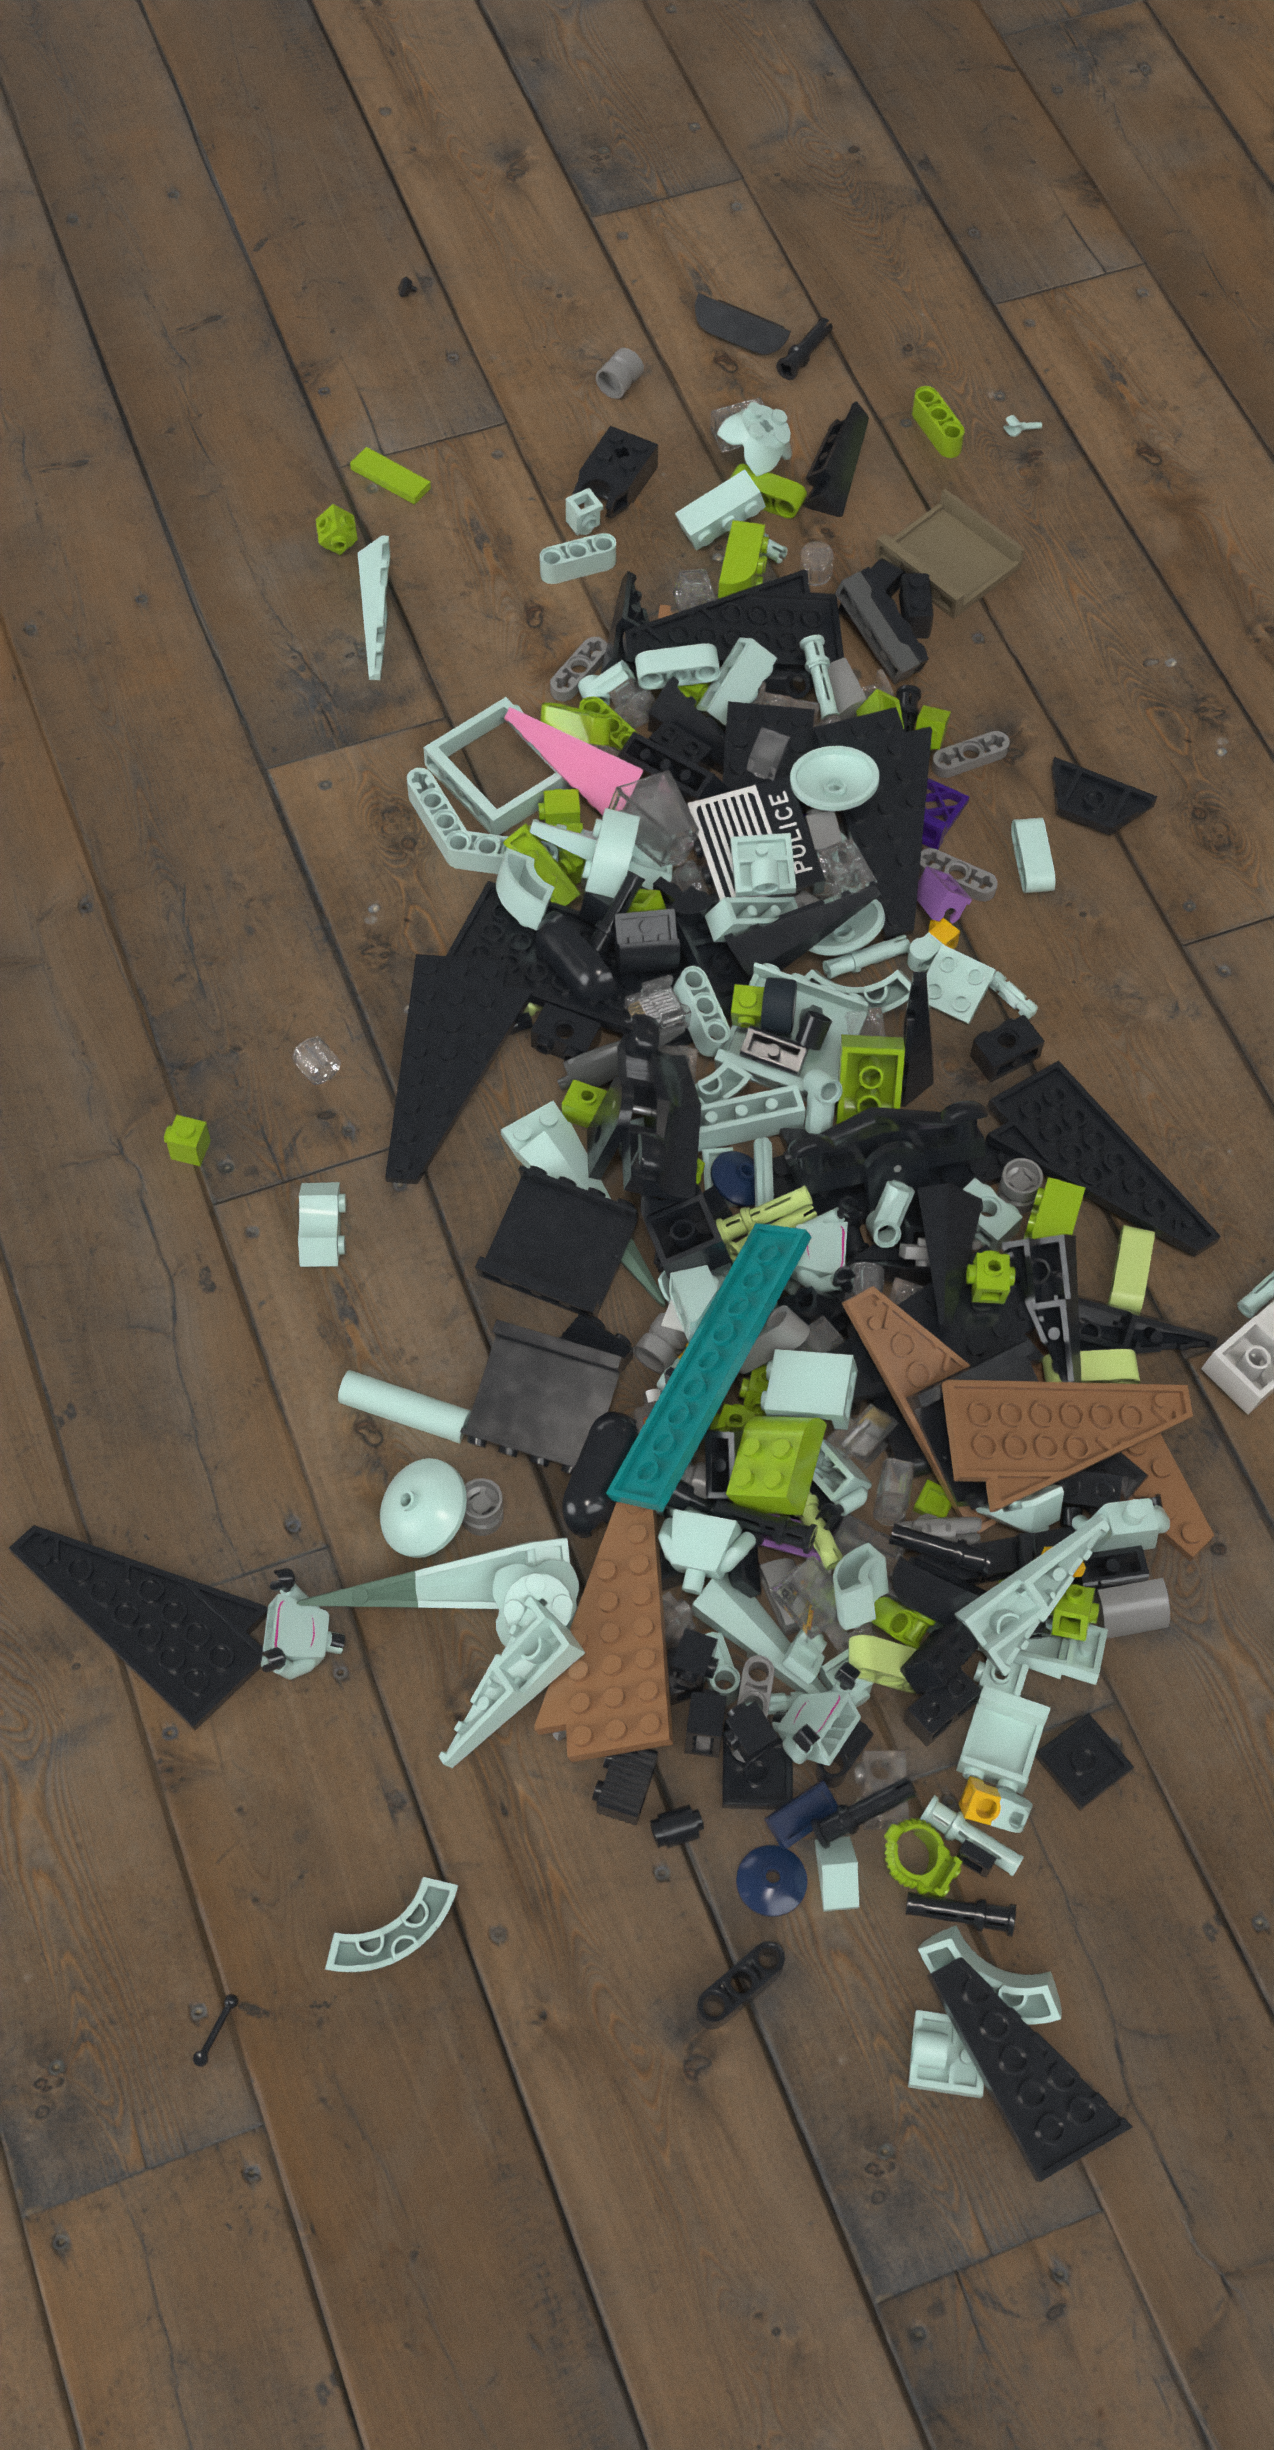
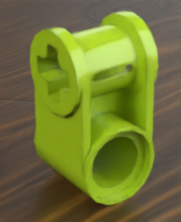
M881 1597L874 1603L876 1619L871 1622L893 1638L915 1649L920 1647V1642L929 1626H934L936 1623L932 1618L912 1610L889 1597Z

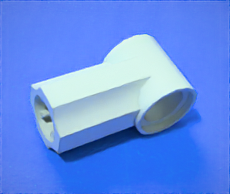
M621 660L599 676L588 675L581 679L578 683V689L582 700L586 697L594 696L600 698L609 706L610 698L634 683L636 679L628 665Z
M815 1068L810 1070L803 1080V1088L808 1093L804 1129L808 1133L820 1134L833 1127L835 1103L841 1097L843 1090L838 1080L821 1068Z
M896 1180L887 1181L876 1209L866 1219L867 1230L874 1242L882 1248L893 1247L901 1238L900 1226L915 1193L912 1187L907 1186L903 1182ZM889 1225L887 1229L879 1232L881 1227Z
M713 1631L705 1635L718 1639L717 1651L714 1657L719 1659V1663L713 1679L706 1677V1681L709 1686L708 1689L719 1692L721 1696H727L726 1705H730L735 1702L739 1695L740 1674L734 1668L722 1632L717 1633ZM720 1680H727L733 1686L730 1689L723 1690L717 1687L716 1683Z

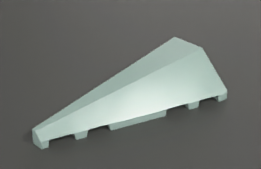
M383 535L358 552L369 680H381L388 618L386 591L391 553L389 536Z
M533 819L529 833L586 860L592 861L597 837L592 836L593 831L582 829L579 834L566 830L567 827L565 825L557 824V826H553ZM643 842L642 845L635 843L628 870L645 879L642 887L653 890V883L660 876L668 882L671 881L676 849L668 847L664 852L652 848L650 843Z
M1097 1516L955 1613L957 1619L963 1622L978 1643V1648L1002 1675L1006 1676L1011 1671V1663L1021 1650L1025 1651L1030 1643L1028 1639L1040 1622H1045L1073 1582V1575L1083 1560H1088L1092 1555L1091 1549L1103 1532L1107 1533L1110 1529L1105 1519Z
M725 1572L724 1577L720 1580L713 1578L710 1580L692 1604L691 1614L717 1632H722L724 1637L747 1652L746 1657L751 1658L760 1655L767 1657L774 1666V1676L795 1691H802L804 1694L827 1691L817 1677L808 1685L782 1665L791 1643L756 1597L749 1598L735 1589L729 1581L728 1572Z
M531 1596L524 1604L527 1609L519 1624H513L509 1630L512 1636L502 1654L495 1655L470 1700L473 1705L465 1720L458 1721L454 1730L457 1734L447 1752L441 1751L439 1755L442 1763L450 1768L457 1765L586 1653L571 1631L539 1601Z

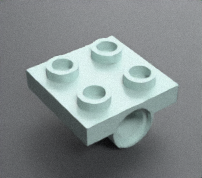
M791 833L731 837L730 844L736 897L796 893Z
M941 944L927 972L929 1006L970 1025L997 972L996 969Z
M916 2010L908 2087L982 2098L984 2082L948 2014Z

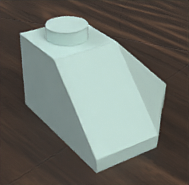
M1051 1485L996 1512H990L989 1502L976 1508V1511L1018 1531L1027 1533L1047 1531L1050 1524L1060 1520L1064 1491L1062 1486Z

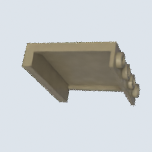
M946 489L942 490L939 504L896 536L890 538L884 533L877 538L875 558L877 560L883 558L905 570L906 574L927 573L930 575L932 603L953 619L1020 569L1024 554V548L1018 542L1013 541L1000 531L997 526L992 525L977 511L971 509Z

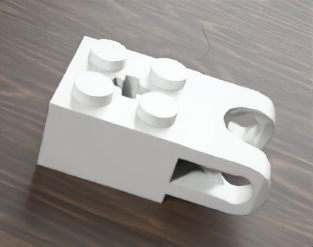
M1274 1301L1215 1350L1201 1368L1247 1415L1274 1392Z

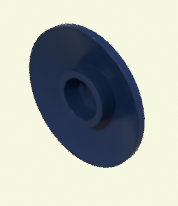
M737 1151L721 1153L711 1165V1179L714 1186L722 1197L735 1205L742 1207L755 1206L754 1159Z
M765 1845L752 1850L744 1857L737 1871L736 1884L738 1893L748 1908L763 1916L778 1917L790 1913L802 1902L807 1890V1873L801 1860L792 1851L781 1849L780 1846ZM769 1872H775L779 1876V1881L771 1883L766 1879V1875Z

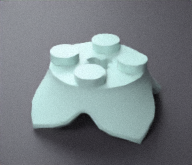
M751 402L746 409H742L740 412L727 418L717 433L718 436L731 445L741 444L744 446L745 461L756 477L770 472L776 467L781 457L783 460H789L792 456L789 443L791 433L786 422L787 415L780 409L774 410L765 405Z
M560 1560L544 1561L537 1567L511 1564L496 1572L492 1588L493 1598L499 1608V1614L496 1619V1631L504 1646L507 1645L512 1636L509 1633L512 1625H518L527 1609L524 1604L530 1596L537 1601L541 1598L545 1599L544 1607L570 1630L578 1608L576 1598L579 1591V1581L570 1563Z

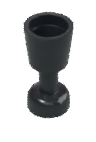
M680 1479L666 1506L682 1511L686 1510L689 1506L706 1515L713 1516L718 1499L714 1498L711 1502L694 1494V1486Z

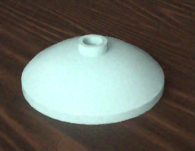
M827 746L812 750L796 761L790 773V785L795 796L808 806L823 811H844L863 804L874 795L879 785V770L874 760L860 750L846 746Z
M841 895L833 896L823 901L826 904L840 899ZM877 899L873 900L808 951L824 956H839L866 946L883 928L885 913L881 903Z
M427 1458L407 1465L394 1477L382 1500L380 1524L384 1538L395 1551L413 1558L426 1557L440 1551L453 1539L462 1524L467 1503L466 1488L458 1471L444 1461Z

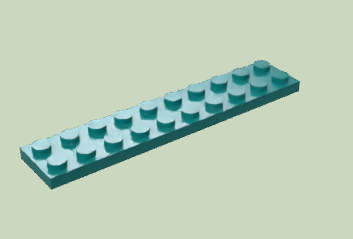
M755 1223L608 1488L606 1494L612 1501L663 1512L812 1237L806 1229Z

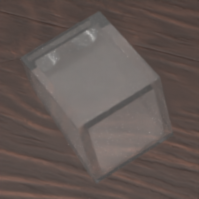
M669 770L616 787L608 809L640 817L634 845L660 867L670 864L677 866L687 860L700 830Z

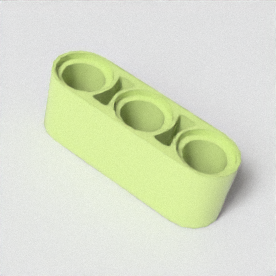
M1126 1225L1122 1226L1109 1293V1304L1141 1312L1155 1237L1154 1231Z
M1131 1349L1080 1351L1081 1383L1140 1384L1135 1351ZM1051 1355L1044 1356L1042 1364L1045 1382H1062L1059 1374L1055 1373L1052 1367L1054 1362Z
M856 1635L849 1638L848 1662L861 1672L857 1678L916 1694L900 1672V1669L917 1649L870 1635Z

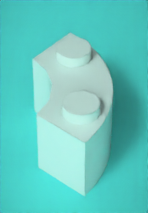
M605 808L602 820L596 818L592 836L597 837L592 861L586 860L582 878L587 879L585 891L611 898L615 897L628 872L640 820L639 816Z
M507 848L496 880L498 897L506 910L518 920L519 924L537 930L539 923L546 913L554 887L544 882L537 875L534 868V858Z
M340 1182L301 1184L298 1233L300 1267L338 1266L339 1255L345 1254V1235H340L341 1213H346V1194H340Z
M869 1542L846 1554L838 1562L833 1573L837 1617L845 1631L858 1628L864 1623L875 1620V1601L889 1593L886 1559Z

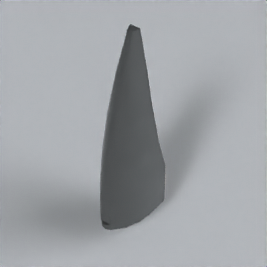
M684 1026L659 1030L658 1048L686 1031ZM621 1040L564 1061L563 1065L568 1075L557 1079L561 1090L569 1088L573 1079L599 1087L618 1075L617 1047Z

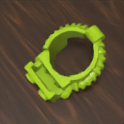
M910 1818L909 1820L904 1819L903 1822L900 1821L898 1826L891 1824L884 1835V1838L887 1840L884 1855H886L885 1862L888 1863L886 1865L887 1869H890L889 1875L897 1880L899 1884H903L904 1887L915 1888L918 1894L945 1897L950 1890L949 1884L951 1880L960 1874V1866L963 1861L957 1856H950V1850L944 1845L939 1832H936V1828L934 1826L931 1827L932 1824L929 1822L926 1823L925 1820L920 1818ZM910 1830L914 1831L913 1834L926 1845L929 1851V1863L927 1869L921 1875H915L907 1871L898 1857V1844L896 1843L903 1833Z

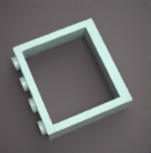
M507 697L423 747L425 766L474 818L493 835L502 834L539 810L538 803L544 802V791L573 789L509 721L507 723L555 773L499 809H496L448 758V756L506 721L504 717L509 707L523 713L522 709L518 705H513Z

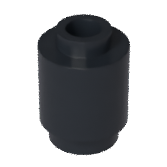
M689 1804L659 1813L656 1819L649 1821L658 1848L666 1846L669 1849L699 1839V1831L704 1830L699 1810H692Z

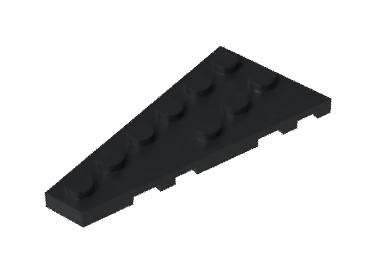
M962 1957L927 1975L1036 2182L1045 2180L1133 2128L1124 2117L1121 2118L1108 2105V2101L1101 2094L1095 2092L1079 2076V2073L1038 2032H1034L1021 2019L1022 2016L1013 2007H1009L994 1992V1988Z

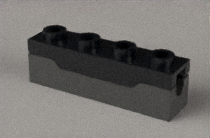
M867 567L861 572L859 571L842 580L835 594L894 685L921 671L929 660L927 651L912 633L909 622L904 620L897 610L894 599L889 597L882 587L879 576L874 574L870 567Z

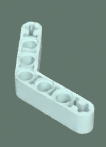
M414 768L407 774L409 800L447 863L456 869L498 874L507 849L503 841L508 836L467 831L432 773L425 768ZM541 841L558 862L557 847L550 842Z

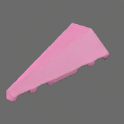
M509 707L504 719L507 722L509 721L522 734V737L541 753V756L572 788L578 789L592 808H595L602 816L605 808L619 812L623 811L638 783L643 769Z

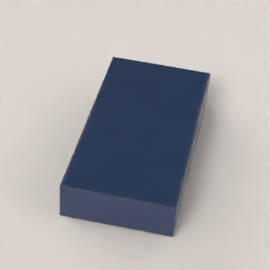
M818 1781L768 1815L764 1820L781 1849H787L813 1831L811 1819L816 1817L819 1820L837 1811V1806L839 1805L826 1783Z

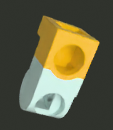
M942 918L939 922L931 919L928 933L924 937L916 938L910 944L907 958L908 967L914 972L928 971L941 944L951 949L957 947L960 930L945 918Z
M969 1776L958 1804L964 1818L1015 1833L1023 1831L1033 1804L1026 1798L986 1785L983 1780Z

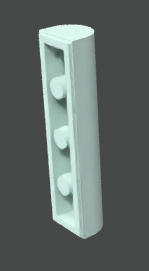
M352 1370L346 1372L338 1393V1401L341 1404L457 1443L462 1441L464 1435L460 1431L461 1428L466 1429L471 1410Z

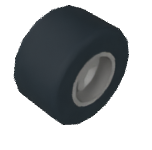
M772 977L766 979L761 1012L762 1030L775 1034L790 1035L792 1033L797 996L796 980Z

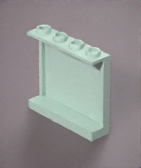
M755 962L753 966L754 974L749 986L765 987L768 977L792 979L797 982L792 1033L790 1035H776L796 1042L795 1038L799 1031V1015L802 1009L809 1008L812 1004L821 1007L823 1014L832 1020V1024L821 1049H809L799 1077L740 1056L739 1053L748 1029L735 1025L731 1026L730 1038L722 1049L719 1048L714 1058L715 1068L718 1069L725 1060H728L752 1075L750 1082L766 1088L777 1089L797 1084L802 1100L807 1102L808 1093L803 1088L805 1075L812 1069L821 1068L838 1080L841 1034H861L869 1014V1002H866L862 996L854 993L846 995L838 992L835 987L829 984L820 983L818 985L812 983L801 974L792 973L790 975L781 972L773 964L764 963L761 965Z

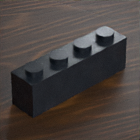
M636 732L632 733L618 754L622 760L643 769L641 775L691 802L724 794L730 790L714 773Z

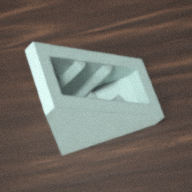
M850 1836L840 1837L830 1842V1847L826 1849L822 1847L818 1839H815L823 1912L858 1909V1861Z

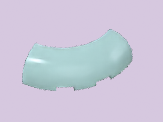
M811 969L805 975L808 981L818 985L826 983L835 987L838 992L843 994L854 993L862 996L866 1002H869L868 1016L888 1012L908 1001L911 980L901 970H896L892 975L878 983L864 987H847L837 984L824 977L815 969Z
M725 1060L715 1072L695 1084L701 1105L734 1098L750 1081L752 1075L730 1061Z
M423 1877L411 1904L390 1924L361 1934L334 1932L325 1970L353 1973L370 1971L388 1966L410 1955L424 1944L441 1925L455 1898L458 1885Z
M957 1925L931 1936L918 1947L919 1953L930 1973L962 1957L994 1988V1992L1009 2007H1013L1022 2016L1021 2019L1026 2024H1042L1061 2020L1060 1998L1051 1971L1042 1974L1024 1975L999 1969L983 1960L970 1948L962 1937Z

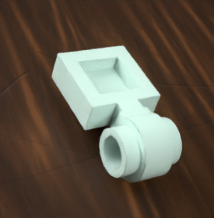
M813 1627L808 1629V1635L803 1628L798 1632L782 1662V1665L793 1675L799 1677L808 1685L819 1673L825 1658L821 1653L827 1645V1642L823 1639L824 1635Z

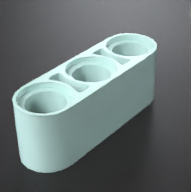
M600 533L544 548L540 552L541 579L548 584H557L612 569L616 564V539L608 533Z
M709 643L644 651L635 658L638 684L646 690L664 688L668 680L673 676L679 681L677 686L712 682L721 673L717 649Z
M1044 819L1013 820L1011 835L1023 893L1054 891L1056 881L1055 870Z
M689 966L682 971L673 987V995L697 1050L704 1056L714 1057L718 1049H722L730 1038V1027L706 973L699 967Z

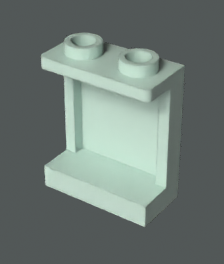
M775 1349L773 1361H769L767 1364L766 1378L769 1384L767 1391H763L761 1395V1410L765 1411L767 1416L815 1417L832 1420L835 1429L848 1430L858 1372L854 1356Z
M983 1685L956 1771L963 1773L962 1776L967 1780L969 1776L992 1783L996 1785V1788L1002 1789L1005 1792L1023 1794L1028 1784V1777L1050 1707Z

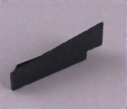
M857 401L851 405L846 419L842 421L836 419L829 426L805 479L814 487L804 502V506L808 509L836 517H842L844 514L869 420L868 414Z
M873 1244L855 1258L849 1259L845 1265L856 1276L860 1277L863 1276L920 1288L932 1282L930 1267L916 1266V1260L900 1257L899 1249L891 1247L882 1248Z

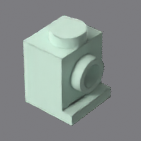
M590 488L566 498V522L576 535L590 534L595 527L600 525V511L603 510V505ZM584 503V509H580L578 505Z
M849 1649L821 1666L819 1679L828 1690H831L837 1682L835 1674L846 1661L848 1662ZM856 1678L855 1686L849 1694L855 1707L862 1705L870 1698L871 1695L869 1693L871 1692L873 1682Z
M987 1658L985 1663L979 1661L973 1681L979 1682L978 1687L981 1690L983 1685H987L1020 1697L1029 1665L1024 1663L1019 1665L1012 1662L1010 1665L1011 1671L1004 1676ZM995 1673L1006 1677V1679H998Z

